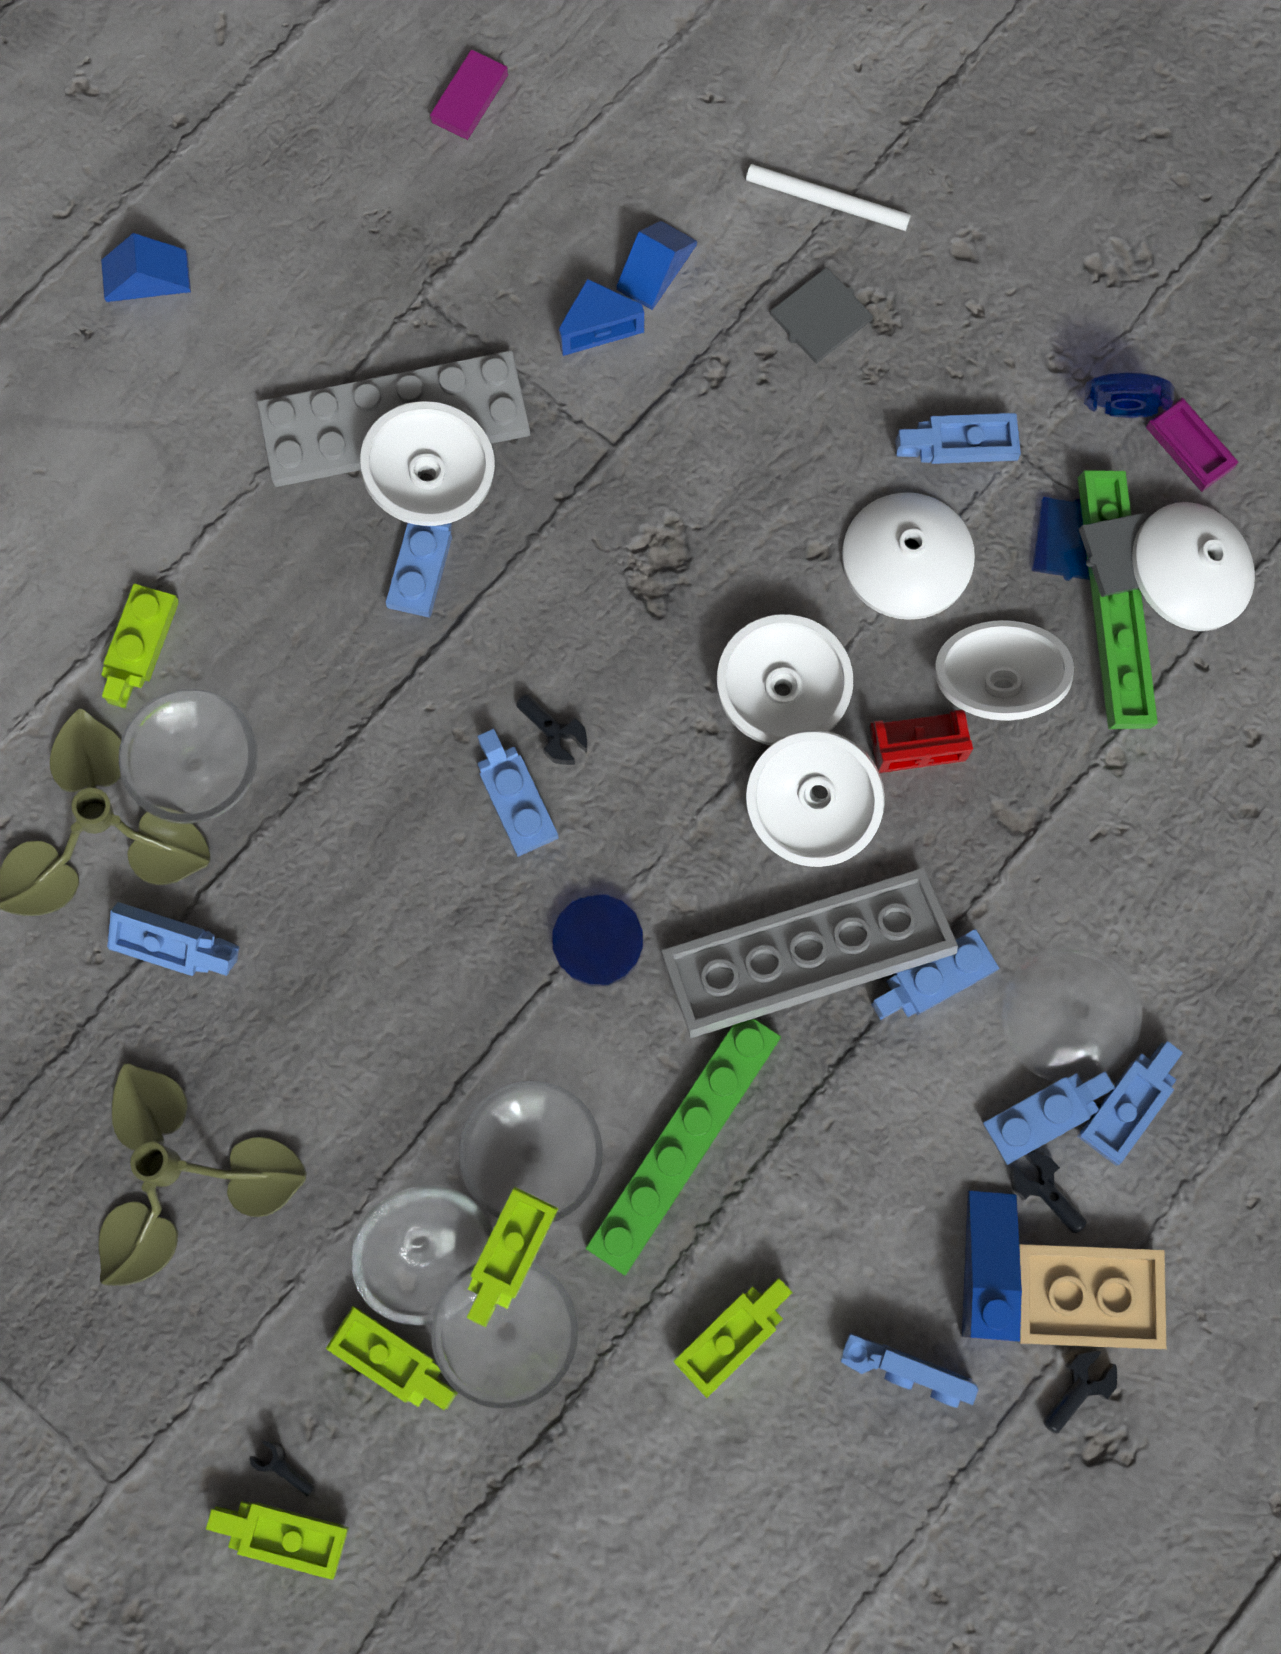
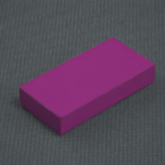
M471 49L431 112V122L468 140L508 77V67Z
M1181 398L1157 415L1146 426V429L1201 492L1232 471L1239 463L1184 398Z

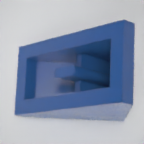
M663 221L640 230L616 285V290L653 310L697 246V241Z
M132 233L101 260L104 299L106 302L191 292L188 253L185 249Z
M587 279L559 327L562 355H569L644 333V309L642 304Z

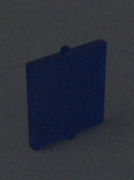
M1047 497L1042 498L1032 571L1060 575L1066 581H1070L1072 578L1090 580L1089 568L1086 565L1087 553L1079 532V528L1083 526L1080 499L1071 502Z

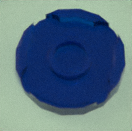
M1144 373L1107 374L1095 377L1086 383L1084 404L1094 412L1097 410V406L1104 407L1105 414L1112 417H1149L1157 414L1158 407L1160 406L1165 411L1172 407L1175 387L1169 380Z
M606 894L587 896L571 902L559 914L552 931L553 952L560 968L572 980L589 987L610 986L625 979L636 968L643 952V930L636 913L622 900Z

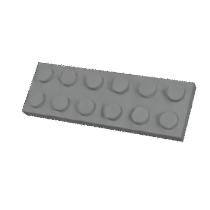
M507 351L257 401L274 486L279 487L361 470V448L371 426L388 411L412 402H438L463 411L480 425L491 444L530 436V428L513 352Z
M924 868L663 949L661 952L690 1038H694L957 954L958 945Z

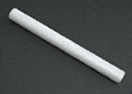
M754 164L750 165L746 176V181L903 231L907 230L911 214Z

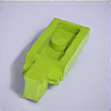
M133 584L103 663L101 675L107 678L102 698H105L108 704L125 709L133 687L142 688L145 681L150 682L179 604L176 595Z
M516 1187L513 1188L470 1277L472 1280L467 1290L477 1294V1297L466 1317L467 1319L482 1327H486L497 1304L506 1309L509 1308L512 1299H516L559 1210L557 1207Z
M777 1278L762 1294L752 1286L745 1294L742 1293L673 1362L699 1391L708 1398L777 1330L775 1327L783 1318L776 1309L793 1292L780 1278Z
M355 1306L351 1308L325 1348L405 1403L409 1401L419 1407L424 1398H426L442 1410L449 1408L458 1393L438 1379L443 1368L434 1362L435 1359Z
M242 1501L238 1511L215 1506V1509H211L206 1530L231 1536L228 1548L237 1550V1555L334 1580L349 1527L258 1502L249 1503Z

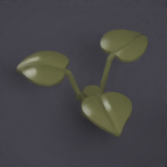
M78 709L59 731L50 755V771L57 785L66 792L79 791L72 800L71 807L76 822L71 825V834L64 853L59 857L56 849L51 844L43 841H27L15 847L7 855L0 869V910L20 916H38L57 911L69 903L78 889L79 877L75 870L66 865V863L71 859L82 831L97 834L107 830L111 825L115 826L128 838L135 840L129 847L127 854L129 865L136 876L145 882L155 885L176 883L208 866L211 860L209 848L200 831L188 819L174 811L157 809L146 812L140 819L138 832L122 822L119 816L114 815L108 796L102 790L97 789L96 786H110L121 778L128 760L125 746L111 729L98 722L85 710Z
M124 1064L114 1089L112 1124L119 1141L127 1148L134 1150L130 1161L131 1170L138 1179L144 1181L141 1188L147 1193L152 1209L150 1210L145 1204L140 1202H128L117 1206L108 1214L99 1234L100 1283L108 1286H124L144 1281L161 1271L173 1257L178 1242V1231L173 1222L159 1217L162 1206L155 1190L157 1186L165 1187L171 1185L178 1179L181 1172H191L220 1179H231L227 1188V1196L232 1206L244 1215L263 1217L281 1209L303 1185L307 1172L302 1161L287 1146L264 1137H253L236 1144L230 1153L231 1170H222L181 1161L177 1152L163 1146L165 1143L163 1135L174 1133L184 1122L187 1111V1098L184 1090L175 1080L164 1074L145 1070L131 1064Z

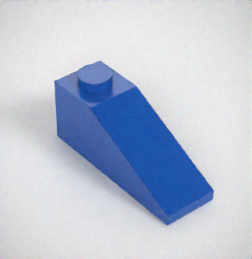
M968 1191L962 1337L1020 1342L1022 1285L1017 1195Z

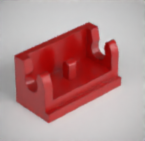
M962 709L954 710L950 714L885 723L883 720L874 721L869 726L876 767L879 773L964 762L973 750L966 714Z

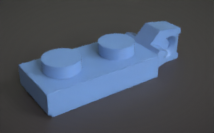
M1017 414L930 416L929 421L918 423V429H899L895 439L897 457L920 456L921 462H931V464L1018 461L1021 455Z
M452 523L437 526L407 524L386 599L387 608L430 618L452 540Z
M494 729L478 735L479 744L486 756L485 760L477 763L481 772L479 774L517 857L559 839L558 833L521 755L518 756L515 747L504 751Z
M117 902L111 909L107 945L109 950L193 976L196 971L208 973V970L227 976L235 963H237L239 946L221 938L215 939V935L209 931Z
M974 929L956 939L958 945L957 954L895 973L894 977L887 980L886 982L891 991L871 1003L879 1019L882 1020L901 1008L907 1018L914 1014L918 1016L998 971L1000 968L977 930Z
M1166 1041L1165 1044L1160 1043L1150 1058H1147L1142 1053L1139 1054L1135 1061L1128 1065L1115 1083V1089L1107 1094L1098 1107L1099 1111L1091 1116V1119H1089L1077 1137L1115 1166L1120 1165L1174 1091L1172 1086L1177 1079L1171 1076L1169 1071L1183 1052Z
M1106 1072L1095 1076L1085 1083L1082 1082L1076 1073L1069 1078H1062L985 1121L983 1125L1008 1165L1091 1119L1089 1116L1099 1111L1094 1100L1115 1089Z
M851 1332L845 1342L840 1358L843 1364L860 1374L880 1368L886 1371L885 1380L903 1388L912 1389L914 1382L932 1389L931 1398L958 1408L960 1400L973 1405L979 1389L973 1379Z

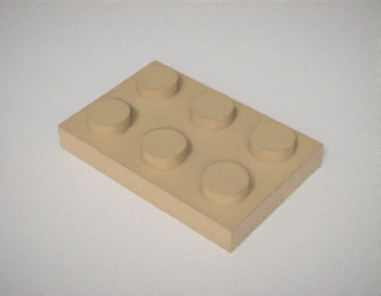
M1019 1244L1022 1301L1020 1342L1017 1343L1167 1350L1165 1250Z

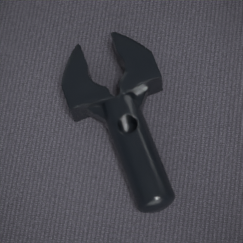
M525 694L518 699L516 707L548 737V745L543 751L553 763L575 765V759L566 750L562 749L560 737L576 741L578 746L587 753L586 730L576 718L569 724L558 723L529 694Z
M1036 1153L1024 1155L1037 1168L1039 1172L1038 1179L1041 1185L1038 1182L1028 1181L1016 1165L1011 1167L1010 1179L1012 1190L1021 1200H1026L1029 1196L1041 1197L1072 1233H1078L1083 1230L1087 1223L1086 1219L1054 1185V1173L1060 1167L1051 1157Z
M1085 1351L1074 1354L1065 1365L1072 1371L1073 1384L1043 1420L1045 1427L1052 1433L1058 1434L1088 1396L1099 1395L1103 1399L1108 1400L1116 1390V1364H1109L1098 1380L1087 1382L1089 1378L1088 1368L1099 1357L1101 1351Z

